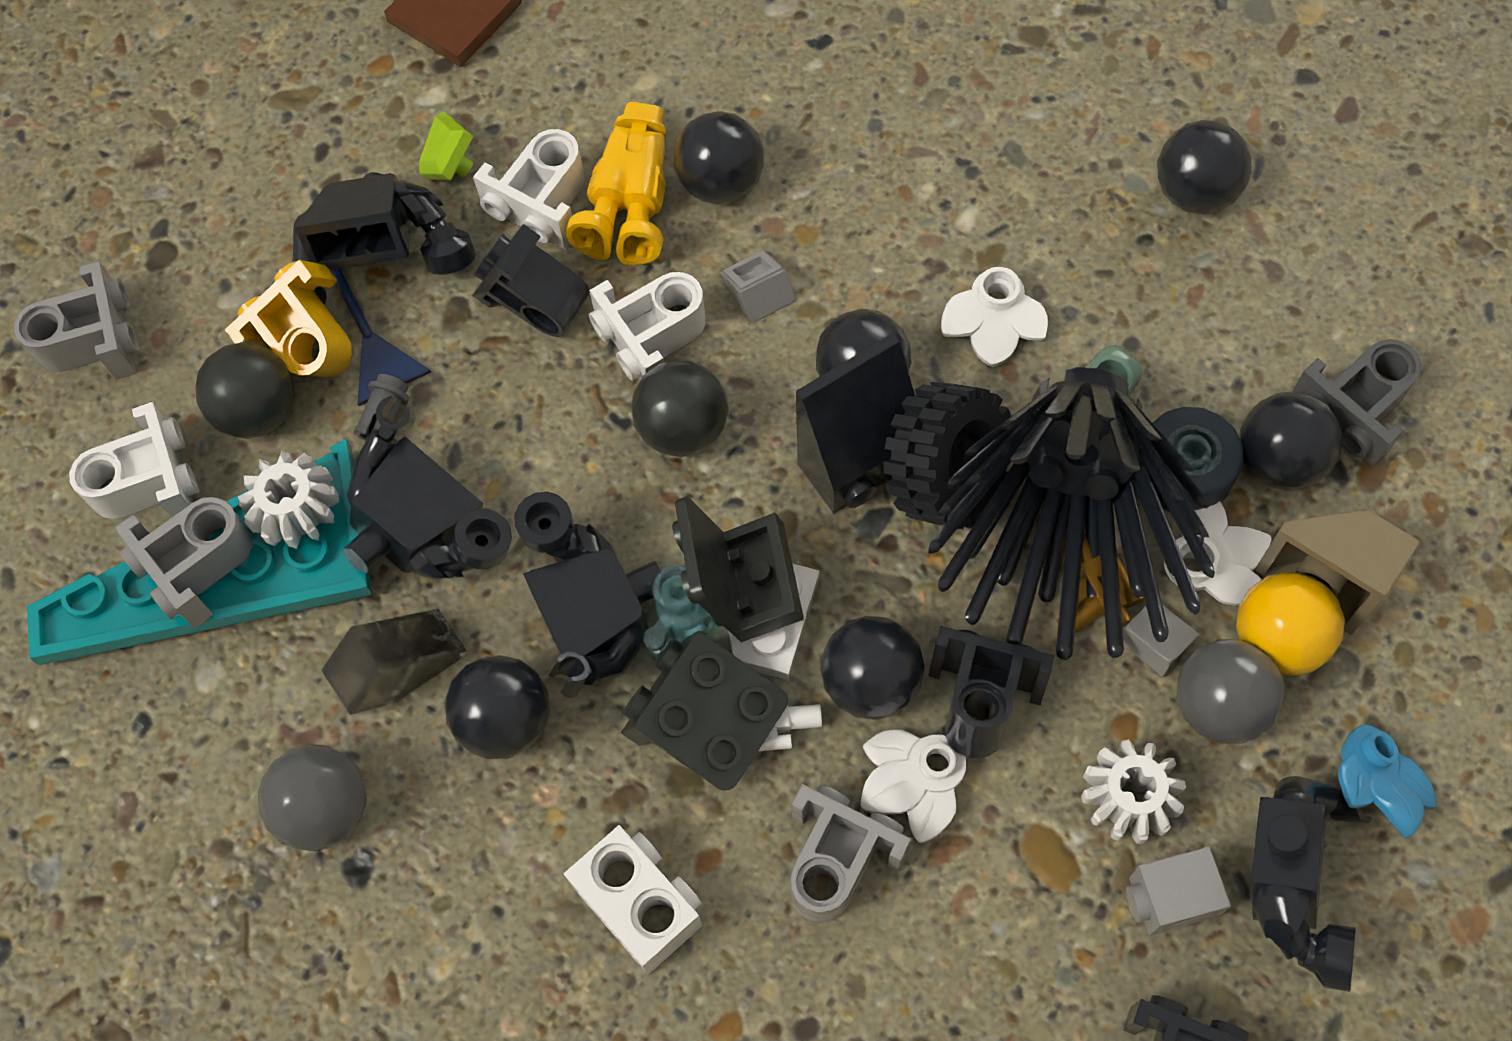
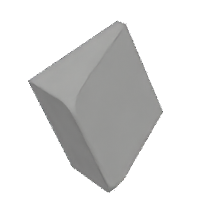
M765 250L720 272L722 280L745 316L751 322H756L791 304L795 300L786 269Z
M1163 606L1169 634L1167 639L1160 643L1153 636L1147 608L1145 607L1123 629L1124 646L1163 677L1200 634Z

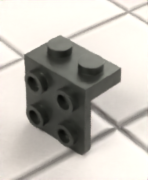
M688 496L675 501L678 520L673 522L672 529L675 540L684 554L686 570L681 572V582L684 592L692 604L698 603L711 615L717 626L725 627L741 643L804 620L784 522L775 512L723 532Z
M698 630L685 638L681 643L674 638L662 652L654 667L661 671V674L650 690L642 685L628 702L622 714L629 718V721L621 731V734L638 746L651 741L717 789L726 791L733 789L741 779L786 709L788 696L782 689Z

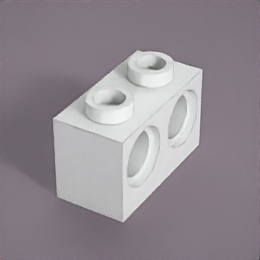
M618 825L563 874L575 891L647 975H649L703 926L699 915L695 911L702 902L679 876L670 883L655 865L662 860V857L642 833L638 832L630 838L622 827ZM616 861L632 863L634 865V874L628 883L620 887H611L604 883V873L609 865ZM666 905L674 910V919L670 927L659 933L646 931L642 927V919L645 912L652 906Z

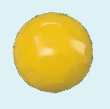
M1289 571L1269 575L1248 589L1238 606L1236 630L1240 640L1263 650L1277 664L1282 675L1296 676L1313 672L1332 659L1343 640L1345 618L1338 599L1326 585L1310 575Z

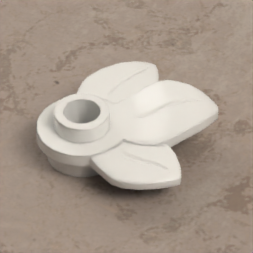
M993 267L986 270L976 278L972 290L964 291L951 297L946 304L941 320L943 336H971V346L977 357L991 367L1001 365L1011 358L1016 350L1019 337L1033 341L1044 340L1048 327L1047 314L1041 303L1025 295L1021 280L1012 270L1004 267ZM992 292H1000L1004 294L1006 298L995 299L990 297L989 294Z
M1219 501L1217 504L1209 506L1208 509L1195 510L1209 537H1204L1203 547L1213 564L1214 578L1207 577L1202 570L1199 572L1187 570L1196 591L1205 590L1223 604L1239 606L1248 589L1261 580L1253 570L1270 546L1271 536L1248 527L1227 526V515L1222 503ZM1182 535L1181 538L1176 540L1183 560L1186 558L1195 559ZM1164 561V567L1168 577L1173 583L1177 585L1175 577L1168 571Z
M897 729L886 730L876 734L863 745L866 755L877 768L872 771L865 782L861 797V809L865 812H877L883 815L907 812L911 832L915 840L920 844L932 840L950 824L956 813L957 806L954 789L964 778L967 768L966 757L957 753L949 745L944 735L934 734L920 739L911 733ZM932 754H941L947 759L948 767L943 771H934L929 768L926 759Z

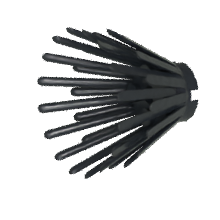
M1076 367L1066 370L1064 381L1056 382L1050 387V378L1042 382L1029 404L966 451L965 455H977L952 476L948 482L947 489L956 488L968 477L969 479L948 499L938 512L937 516L949 515L946 524L932 539L928 553L934 554L945 545L1011 462H1013L1014 464L938 581L939 590L941 592L949 590L968 560L978 555L1027 477L966 610V621L970 625H975L981 619L996 583L998 582L1000 585L1006 586L1012 580L1042 505L1006 641L1013 645L1022 644L1040 576L1039 598L1044 602H1050L1054 599L1066 540L1056 655L1062 660H1067L1072 656L1085 530L1092 559L1100 556L1102 577L1097 578L1103 589L1107 651L1110 657L1118 658L1124 652L1113 505L1131 592L1137 598L1144 596L1153 636L1156 641L1161 643L1167 639L1169 630L1133 483L1167 569L1175 577L1187 609L1194 615H1197L1200 611V600L1148 471L1202 572L1207 577L1214 578L1213 564L1203 547L1204 537H1209L1208 532L1173 475L1199 507L1208 509V504L1203 493L1185 472L1194 470L1142 412V404L1139 397L1135 403L1128 395L1129 384L1120 376L1100 368ZM1086 578L1087 598L1094 597L1097 594Z

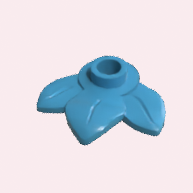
M1365 724L1356 727L1348 734L1346 741L1341 747L1343 762L1338 768L1339 783L1348 806L1360 808L1373 802L1404 838L1412 836L1421 825L1424 809L1430 810L1437 806L1436 794L1431 782L1414 761L1399 753L1396 743L1387 733L1374 726Z

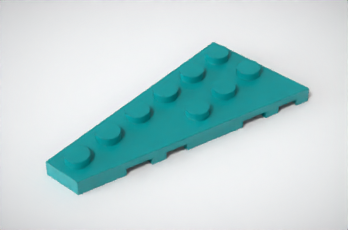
M347 438L329 447L331 453L315 461L317 466L321 465L327 468L333 478L331 486L336 489L339 495V503L330 507L335 516L334 524L319 523L316 526L319 531V541L311 539L307 533L301 535L297 549L289 547L284 539L274 547L265 542L261 537V533H253L249 528L252 535V548L248 557L240 565L198 595L213 613V616L196 629L180 614L171 620L149 593L158 587L149 574L140 579L124 561L97 576L89 573L27 606L30 659L38 665H44L372 595L369 572L362 573L357 570L343 553L344 547L359 535L349 523L351 505L347 498V492L354 460L352 447ZM249 490L226 501L229 505L232 506V508L235 510V512L239 515V517L243 520L244 523V516L247 513H245L239 506L238 496L248 492ZM225 527L214 530L209 535L207 541L218 538L224 532Z

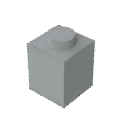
M1210 847L1139 865L1129 877L1131 885L1126 887V897L1130 911L1136 922L1144 921L1149 936L1217 918L1231 907Z

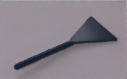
M341 269L330 270L336 278V284L362 334L358 406L367 403L371 394L367 387L370 381H376L379 374L394 376L407 384L431 373L428 368L372 332Z

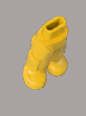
M629 102L625 105L623 115L618 116L614 123L603 156L598 160L592 171L587 196L589 201L595 206L594 211L585 210L577 212L570 217L567 223L566 237L569 243L576 250L593 259L605 261L609 258L613 245L617 212L623 209L628 213L626 222L621 226L616 245V254L619 261L626 265H641L654 261L661 253L664 241L663 235L656 225L649 222V218L654 214H658L661 210L666 187L665 172L663 171L666 128L662 123L664 110L659 106L639 102Z

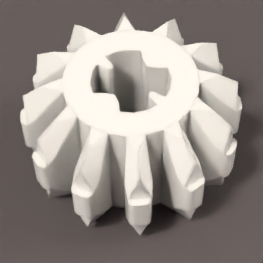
M281 450L277 464L272 466L269 462L259 459V468L262 472L259 476H243L244 485L249 491L238 496L239 506L247 513L244 516L246 525L253 533H261V537L265 542L274 547L284 539L289 547L297 549L301 535L306 533L311 539L319 541V531L316 526L319 523L334 524L335 516L330 507L339 503V495L336 489L331 486L333 478L327 468L321 465L317 466L313 458L305 453L294 461L289 453Z
M1129 739L1121 742L1118 747V755L1108 748H1103L1097 755L1099 766H1088L1083 775V778L1093 787L1084 790L1081 795L1082 802L1088 805H1100V808L1091 817V822L1095 826L1102 825L1107 819L1115 823L1110 834L1113 840H1120L1127 828H1130L1132 837L1137 844L1146 842L1149 837V829L1163 836L1171 828L1168 817L1178 818L1184 810V805L1174 796L1181 794L1185 790V781L1179 778L1167 777L1176 765L1174 758H1166L1159 764L1153 760L1156 753L1154 743L1146 744L1140 755L1136 754L1134 745ZM1126 782L1132 783L1134 791H1144L1145 795L1140 802H1135L1132 792H1122Z

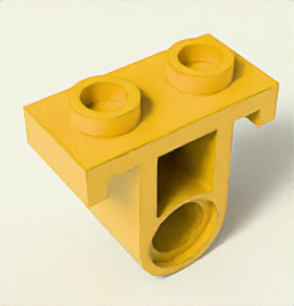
M304 260L289 263L280 269L274 277L275 283L261 296L254 297L243 304L237 313L239 317L225 329L235 343H255L265 348L269 346L285 362L287 369L291 373L301 376L336 377L345 371L352 357V346L347 334L313 291L317 286L331 288L337 280L326 265ZM317 339L320 351L314 361L312 347Z

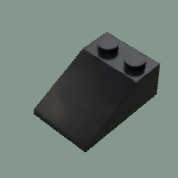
M894 333L796 390L797 465L833 514L846 506L856 508L864 504L876 493L878 486L892 478V475L884 474L883 461L891 460L892 451L884 449L886 438H894L897 429L891 425L895 414L904 415L906 412L901 403L907 396L916 397L900 341Z

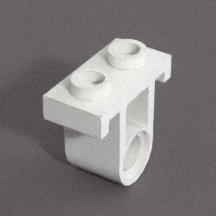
M550 129L539 133L530 141L500 181L496 178L493 166L487 163L481 166L473 179L480 198V205L490 216L500 221L508 219L519 226L525 224L541 236L538 240L539 242L547 243L550 241L566 250L570 244L566 237V228L570 217H572L569 205L581 191L585 182L581 155L575 137L560 129Z
M683 272L665 274L617 302L613 287L608 280L589 290L594 311L589 314V319L595 331L604 342L611 338L617 346L619 352L616 353V357L631 381L636 378L641 380L644 374L658 364L664 363V357L695 340L705 327L706 316L702 288L693 276ZM676 305L687 306V308L682 311L669 310L671 307Z
M150 402L132 409L134 419L143 428L142 431L89 449L80 454L72 464L69 478L73 489L102 517L110 519L121 518L161 504L169 515L173 517L193 503L192 495L199 493L198 483L188 463L182 464L179 450L185 448L186 443L174 417L166 419L156 405ZM113 478L108 486L100 489L107 480Z

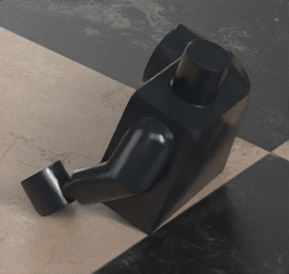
M370 172L363 178L334 182L325 186L310 207L297 217L293 226L292 262L304 260L326 265L329 270L407 258L410 247L411 222L416 228H422L426 233L424 235L426 240L423 242L420 251L428 271L432 274L445 275L460 271L475 260L476 252L469 233L456 229L452 222H446L444 219L446 213L439 207L444 204L429 189L405 180L398 181L396 175L391 173L380 174L378 172ZM317 286L313 291L322 303L325 304L327 292L322 286Z
M389 396L384 398L376 409V417L381 427L379 430L373 429L356 458L347 492V498L351 505L349 523L359 534L343 549L347 560L360 572L368 573L386 557L402 572H413L415 575L433 580L464 577L462 572L473 569H490L499 565L506 558L512 540L511 527L507 520L498 512L482 509L483 502L407 437L404 436L397 442L394 438L397 431L409 429L414 424L416 419L415 411L412 407H408L403 419L393 424L389 418V411L395 404L396 397Z
M536 492L526 497L518 505L514 515L518 535L523 544L529 549L540 553H547L553 556L557 563L530 570L523 575L560 652L549 676L551 678L560 674L568 676L570 679L566 681L561 693L566 698H573L579 693L583 684L587 686L625 674L644 645V637L650 631L641 604L668 592L669 588L655 560L625 574L611 544L590 523L586 527L574 524L567 502L558 494Z
M1289 776L1277 783L1273 798L1260 797L1251 876L1253 920H1259L1265 937L1270 938L1280 948L1287 960L1295 957L1298 965L1314 973L1324 988L1350 992L1356 927L1328 924L1317 935L1311 933L1310 928L1316 929L1327 814L1329 813L1335 821L1369 823L1372 817L1364 816L1361 808L1349 807L1340 785L1334 786L1333 784L1300 776Z

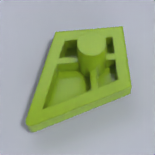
M445 111L434 117L419 160V174L428 180H451L454 173L460 177H465L473 166V161L464 155L473 135Z

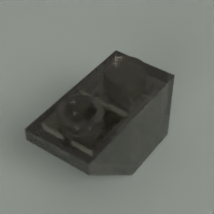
M433 609L350 627L321 671L349 714L352 715L396 703L462 659L467 650L439 609Z

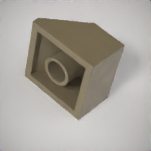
M1368 509L1286 521L1253 572L1261 579L1269 575L1289 571L1314 577L1326 585L1338 599L1345 618L1344 631L1352 635L1387 595L1421 541L1409 535L1399 522L1389 517L1378 516Z

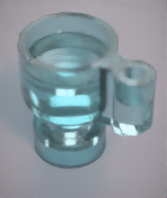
M675 565L665 568L657 575L653 584V593L656 598L655 609L659 620L654 626L645 631L643 641L650 656L655 660H658L674 638L682 642L698 630L706 635L714 625L711 615L698 603L692 604L684 592L681 572L686 570L685 566Z

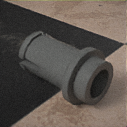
M379 374L376 381H370L367 389L371 394L360 421L354 429L353 433L355 436L366 441L373 429H380L381 424L376 417V409L378 404L389 396L396 397L395 404L389 411V418L394 423L400 406L407 405L409 401V396L406 394L408 385L404 381L387 374Z

